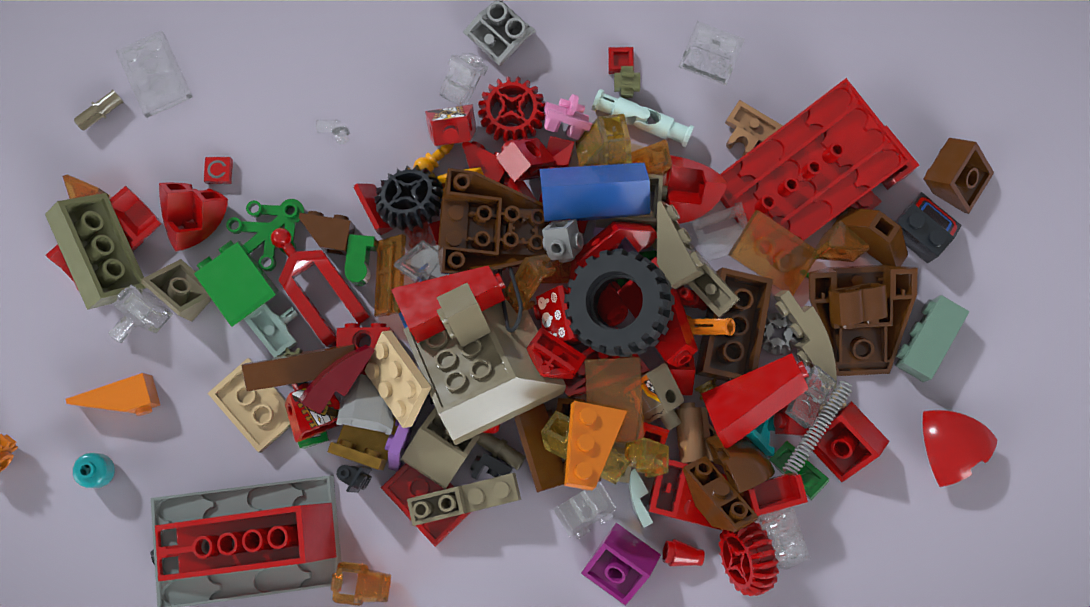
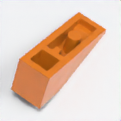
M140 373L65 399L66 404L134 413L136 416L153 412L152 408L161 405L153 376L145 373Z

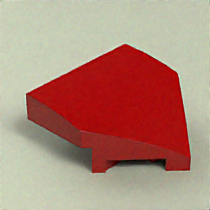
M542 327L526 348L540 376L573 379L586 359L585 355Z

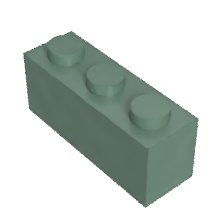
M942 295L933 300L929 299L925 303L921 311L924 314L921 321L915 322L909 332V335L912 337L908 344L901 346L896 355L899 360L895 366L922 382L932 380L970 312Z

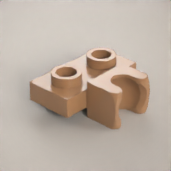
M739 100L725 124L735 129L727 141L726 147L731 149L735 143L740 142L745 146V151L742 154L744 156L755 148L757 143L760 144L783 125Z

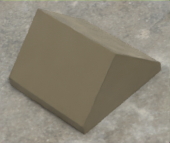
M182 259L141 280L145 287L176 314L191 322L212 300L194 275L196 271Z

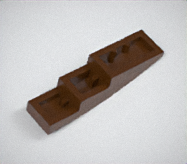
M352 344L305 351L300 354L242 364L246 391L312 381L333 362L355 350L356 346Z

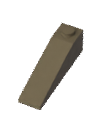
M657 238L655 239V242L651 245L656 251ZM689 243L693 252L697 251L695 247L691 243ZM699 253L704 262L701 268L705 274L687 284L721 318L740 299Z

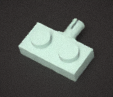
M264 303L244 318L274 358L277 355L282 356L286 353L287 347L292 349L298 344L287 326L291 320L299 315L293 307L279 316L271 310L267 303Z

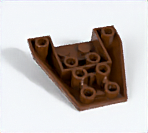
M448 168L440 213L438 242L440 273L450 275L488 265L494 271L547 259L548 254L543 247L544 237L542 230L550 221H544L543 203L478 172Z

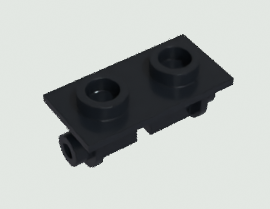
M342 465L337 469L336 475L340 481L349 485L346 490L347 492L359 493L360 489L364 491L370 483L372 476L369 474L372 469L361 466L358 468L356 466Z

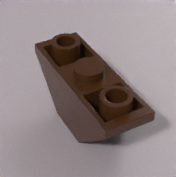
M847 208L841 212L832 225L833 228L883 265L901 266L908 256L901 226L880 210Z
M706 456L684 466L683 472L695 506L713 527L737 532L758 520L757 514Z

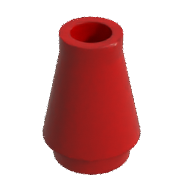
M676 539L665 542L662 560L664 563H668L670 567L702 566L704 563V550L697 549Z

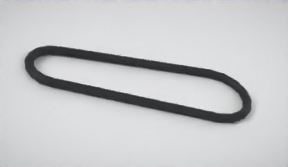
M508 267L519 304L515 325L510 328L505 300L502 301L506 329L512 333L520 324L523 303L513 269ZM503 269L498 270L500 276H502Z

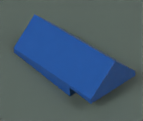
M645 163L540 169L545 222L569 219L587 221L650 215V180Z

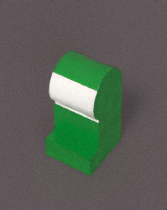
M349 234L345 276L356 286H363L370 281L371 272L368 268L370 251L377 252L379 243L375 236Z

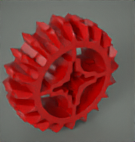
M509 76L506 77V83H502L500 79H497V87L489 84V92H483L482 98L484 100L478 103L479 108H481L478 111V116L482 118L480 121L481 126L487 127V135L494 133L493 137L496 141L503 137L504 144L509 139L518 140L520 137L528 139L527 134L535 137V128L541 129L543 127L541 121L545 120L546 116L543 112L545 103L542 101L544 96L543 94H537L538 87L533 86L530 88L529 80L521 84L519 76L515 82H511ZM507 95H518V96H516V97H508ZM498 101L501 110L498 112V117L494 119L492 109ZM530 102L533 111L529 119L526 120L523 110L526 109V104ZM513 123L518 126L508 127L506 125Z
M755 522L737 532L723 529L722 533H720L721 541L718 542L721 548L719 555L722 557L721 564L724 565L725 574H728L729 582L734 584L735 589L741 591L743 595L758 596L774 588V583L777 582L776 575L779 574L776 564L779 561L775 557L776 550L772 547V539L767 537V531L762 530L761 525Z

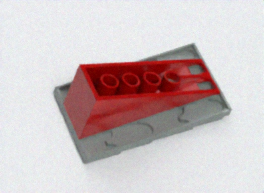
M334 476L151 498L157 607H185L344 584L338 519L336 515Z

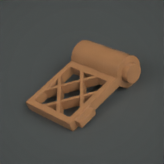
M695 402L680 404L679 409L674 410L682 422L676 426L680 462L692 463L703 456L713 461L704 438L710 437L709 430L713 433L712 436L717 434L715 429L708 423L707 408L695 407Z

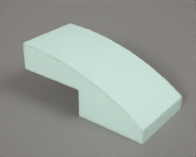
M636 469L631 470L629 480L630 497L637 519L641 526L645 528L652 524L653 521L640 498L649 492Z

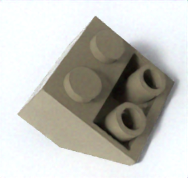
M434 407L404 452L401 460L446 489L480 437L476 435L455 445L436 407Z

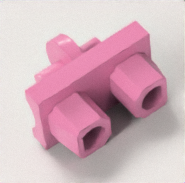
M572 94L569 100L561 98L559 105L550 102L545 103L544 111L546 116L544 128L548 131L558 132L560 124L563 122L569 124L566 135L579 140L585 130L590 131L592 122H589V115L583 114L585 106L578 104L579 97Z

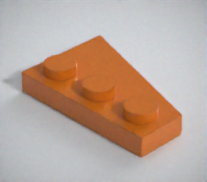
M574 401L571 404L564 486L591 491L596 488L627 411Z

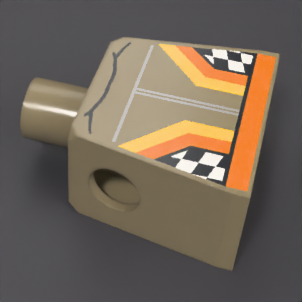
M666 362L621 389L646 423L660 418L668 430L682 423L674 408L682 404L684 398Z

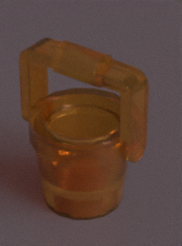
M340 562L337 565L336 572L332 574V599L335 603L358 606L362 605L363 602H388L391 574L371 570L365 564ZM342 572L358 573L355 595L339 593L342 589Z

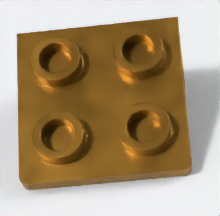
M394 417L393 428H392V432H391L392 435H395L396 430H397V428H398V426H395V422H396V418H395V417ZM343 424L337 443L331 442L327 452L384 471L388 460V450H385V446L390 435L384 432Z

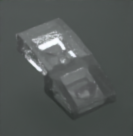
M817 365L813 366L808 373L809 376L804 378L809 389L790 402L785 412L805 429L813 426L820 406L829 402L836 384V380Z

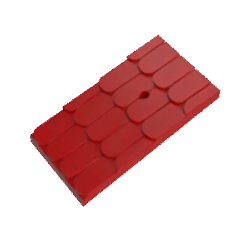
M845 78L720 173L727 182L726 190L720 201L732 214L743 231L747 233L760 253L764 255L767 262L772 265L911 161V159L849 80Z

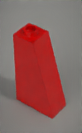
M655 257L651 262L659 267L657 257ZM630 280L617 293L636 319L642 309L643 294L640 287ZM672 288L670 291L675 299V305L671 306V311L674 312L673 320L668 321L666 327L669 330L666 335L661 334L658 340L660 342L655 347L667 363L678 368L687 364L691 360L692 355L698 351L678 289Z
M488 265L396 287L391 291L416 342L419 343L446 330L437 313L441 306L436 297L468 283L481 311H484L505 300L501 290L505 288V284L500 274L494 275Z
M791 353L701 393L716 434L725 449L734 445L809 389L804 379L809 374L802 361L797 363Z

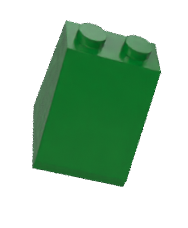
M230 240L218 249L221 253L213 260L208 256L196 266L199 270L194 275L227 322L233 327L274 297L279 290L240 241L234 244Z

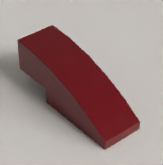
M364 345L339 358L309 384L298 400L303 405L321 414L335 391L344 397L346 396L375 350L368 345Z

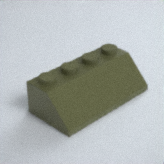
M107 193L57 201L45 213L87 310L112 304L147 288L141 283L144 276Z

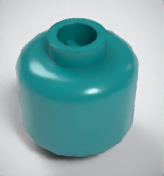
M86 453L75 461L72 475L74 480L82 487L101 488L113 479L115 465L107 455Z

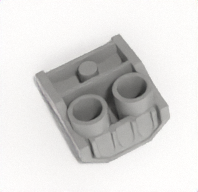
M495 0L463 31L467 37L499 66L506 62L531 34L536 32L532 26H529L520 16L515 14L503 0Z
M359 374L346 396L342 395L336 424H344L391 435L394 422L392 411L367 375Z

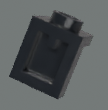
M483 453L482 457L477 455L470 467V470L473 471L471 477L474 479L479 478L485 466L489 468L486 473L493 477L510 474L513 471V468L486 453Z

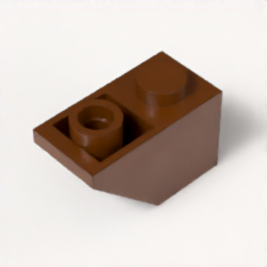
M317 211L299 214V219L325 253L346 256L349 234L354 235L355 225L349 220V217L337 214L333 218L325 217L323 213Z

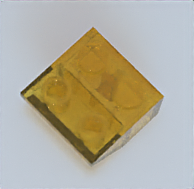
M624 114L599 116L592 123L590 131L586 130L581 138L575 141L579 167L632 163L631 139Z

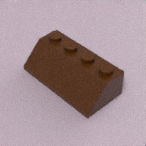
M542 403L514 417L537 493L564 485L565 476L563 475L564 462H562L559 453L564 450L560 435L554 436L551 427L555 425L552 409L546 411L545 404Z

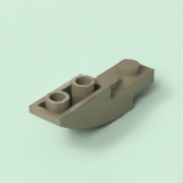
M781 290L773 296L777 301L775 307L783 317L787 316L791 321L792 325H790V328L795 336L799 339L802 337L803 339L794 345L798 350L797 358L800 362H803L805 367L809 366L814 373L811 377L814 382H819V388L823 387L833 391L837 386L835 358L830 339L819 315L813 306L801 308L789 290Z
M510 473L409 498L407 502L412 526L518 501L521 500L516 474Z

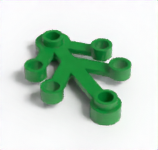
M287 199L280 206L261 205L255 200L247 204L246 211L254 218L261 215L277 216L270 223L241 221L237 217H232L226 222V228L233 234L241 232L257 233L244 244L249 253H252L265 242L264 254L258 262L264 271L269 272L276 267V260L274 259L275 246L271 242V234L274 230L285 225V229L291 234V244L296 249L294 242L296 223L301 221L299 214L305 213L304 206L296 199ZM253 206H259L257 212H251ZM290 207H294V213L288 215L287 210ZM239 222L238 228L232 230V224ZM271 259V265L264 267V261Z

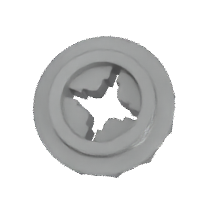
M777 312L767 315L762 348L765 351L776 355L785 354L795 347L794 345L798 343V338L790 328L792 323L787 316L783 317ZM773 326L777 329L786 327L785 332L782 334L783 340L779 337L769 339L774 333Z

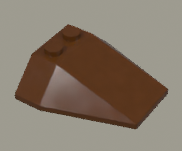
M865 265L827 267L809 272V301L819 315L830 339L837 376L890 374L917 297L918 268ZM866 283L886 285L888 317L879 319L877 324H863L861 322L856 324V328L841 329L839 325L831 323L830 290Z

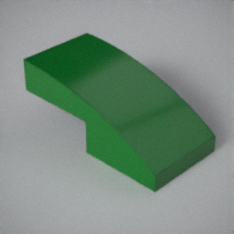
M788 441L769 459L783 475L793 474L787 469L786 472L783 470L785 463H788L787 460L790 459V456H793L792 452H795L794 449H796ZM807 458V460L802 459L805 461V464L800 463L803 466L800 468V471H795L801 475L806 496L812 500L829 482V478L811 464Z

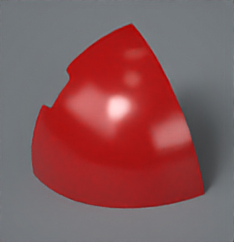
M670 155L665 179L667 195L664 202L675 207L680 217L677 219L679 224L687 223L705 215L719 202L726 190L727 182L718 172L704 164Z
M159 183L163 222L170 243L175 251L188 249L201 243L220 225L228 205V199L224 195L210 188L207 190L193 189L192 184Z
M923 411L925 447L931 469L939 487L955 484L972 475L971 468L981 461L984 463L989 461L996 449L998 440L984 424L972 417L953 411Z

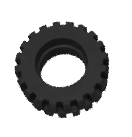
M615 249L611 253L609 250H604L599 253L600 257L595 258L593 255L586 259L588 265L584 268L579 265L574 271L578 274L574 281L570 279L567 287L571 288L570 295L565 294L564 303L569 305V309L565 310L566 319L572 322L569 327L574 334L579 336V340L584 345L609 356H621L624 358L632 357V354L635 353L640 355L647 352V347H654L660 342L658 338L661 334L666 335L669 330L666 325L669 320H673L674 312L671 311V306L675 305V299L670 291L672 289L670 282L665 278V274L648 258L634 251L627 252L624 249ZM616 280H632L640 287L643 294V305L640 314L634 322L625 328L612 329L601 322L598 315L597 306L602 291Z

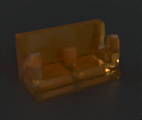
M547 254L525 257L515 274L523 303V311L532 309L535 301H530L543 278L552 276L556 271L554 267H544L551 260ZM511 281L504 292V296L518 314L519 304Z

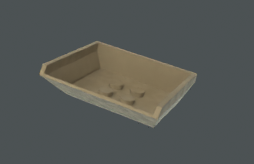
M510 286L503 288L509 325L512 328L517 320L519 304L514 287ZM523 300L522 318L514 332L510 333L506 329L502 302L482 311L491 333L461 347L457 338L451 340L447 330L417 343L409 328L403 329L418 367L431 386L429 393L436 410L455 445L563 394L566 384L564 380L540 376L526 348L538 330Z

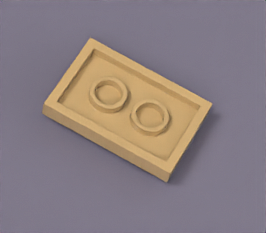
M382 331L374 348L375 351L364 371L402 428L412 427L431 386L392 331Z
M247 358L207 394L256 451L261 453L291 425L285 407L286 399L276 387L246 391L241 365L253 362L250 358Z

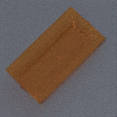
M404 234L378 241L375 317L401 313L391 290L404 286L406 235Z

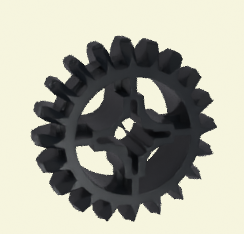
M408 165L403 171L397 168L396 174L388 173V180H381L382 187L376 188L377 196L374 197L376 210L381 215L380 217L383 222L389 224L393 229L398 227L403 232L408 227L413 232L415 226L423 229V223L429 222L432 224V216L439 217L443 186L434 172L430 173L427 168L421 171L418 165L413 170Z

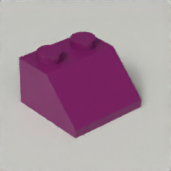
M615 523L581 574L626 606L651 576L661 554L621 525Z

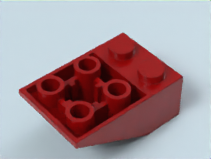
M661 457L657 464L647 511L721 530L720 528L713 527L695 506L683 472L684 466L688 464Z

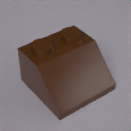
M948 138L943 148L940 149L935 161L927 170L923 180L934 195L960 211L969 214L993 176L994 171L977 142Z

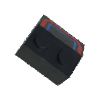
M922 192L895 221L902 228L906 246L927 264L940 256L954 240L962 226Z

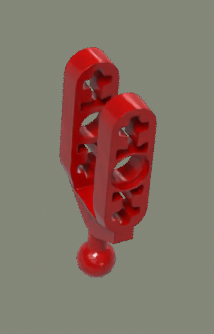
M278 228L272 232V244L277 248H282L288 256L278 281L327 348L336 342V335L295 280L298 275L316 264L358 324L370 318L366 309L322 250L296 251L291 244V234L287 229Z

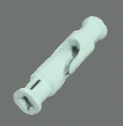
M602 89L598 91L592 105L593 111L600 110L610 114L611 118L633 125L640 130L665 140L667 138L682 143V146L685 148L694 129L692 125L688 127L675 122L674 118L647 107L639 106L637 103L625 98H615L605 94ZM649 117L654 119L656 124H648Z

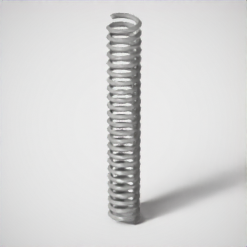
M846 381L839 382L840 385H837L835 392H832L833 395H830V399L825 403L826 406H823V409L820 410L821 413H818L816 420L811 424L812 427H809V431H806L807 434H804L805 438H802V441L799 442L800 445H797V448L794 449L795 452H792L793 456H790V459L787 460L788 463H785L783 467L784 472L787 469L793 474H798L795 470L800 471V468L803 467L800 463L805 464V461L802 459L807 460V457H810V454L807 452L812 453V450L815 449L814 446H817L819 442L817 438L822 439L820 436L824 435L822 431L826 432L825 428H829L828 425H831L830 421H834L835 414H838V411L841 410L840 407H843L842 403L848 400L846 396H850L849 393H852V390L842 385V383L850 387L852 384Z

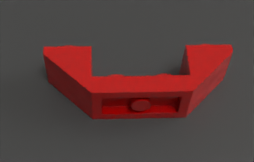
M613 221L582 247L583 249L575 256V259L571 261L569 280L574 281L578 274L574 271L579 265L583 268L588 265L586 259L593 255L595 258H598L601 251L616 249L625 237L639 252L642 249L649 248L655 242L657 232L650 224Z

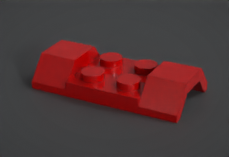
M124 186L109 199L132 251L138 248L143 243V240L162 224L151 209L127 186ZM57 244L46 256L59 266L75 283Z

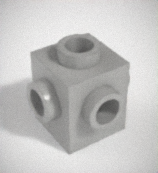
M576 219L552 221L542 230L544 237L543 247L547 251L549 260H559L562 263L574 260L575 256L583 249V236L579 233Z

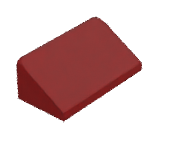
M355 184L353 188L378 235L381 236L393 230L389 224L383 222L380 217L381 215L376 210L374 197L377 196V187L374 184Z

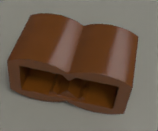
M866 283L830 290L831 323L839 325L841 329L856 328L858 323L877 324L879 319L888 317L886 285Z

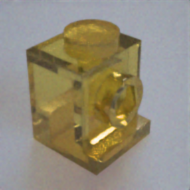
M647 438L626 443L625 465L636 468L637 472L645 473V477L648 478L668 473L669 446Z

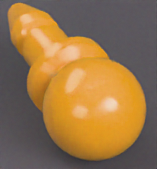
M454 144L442 145L432 155L427 152L425 157H420L414 162L413 168L418 165L420 171L427 168L432 173L434 168L439 167L438 162L450 153Z

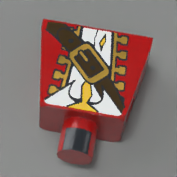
M473 104L425 111L429 137L434 146L469 142L477 130Z
M309 382L291 384L294 391L288 395L285 407L296 443L340 426L336 424L340 402L334 394L322 413L318 414L298 400L309 386Z

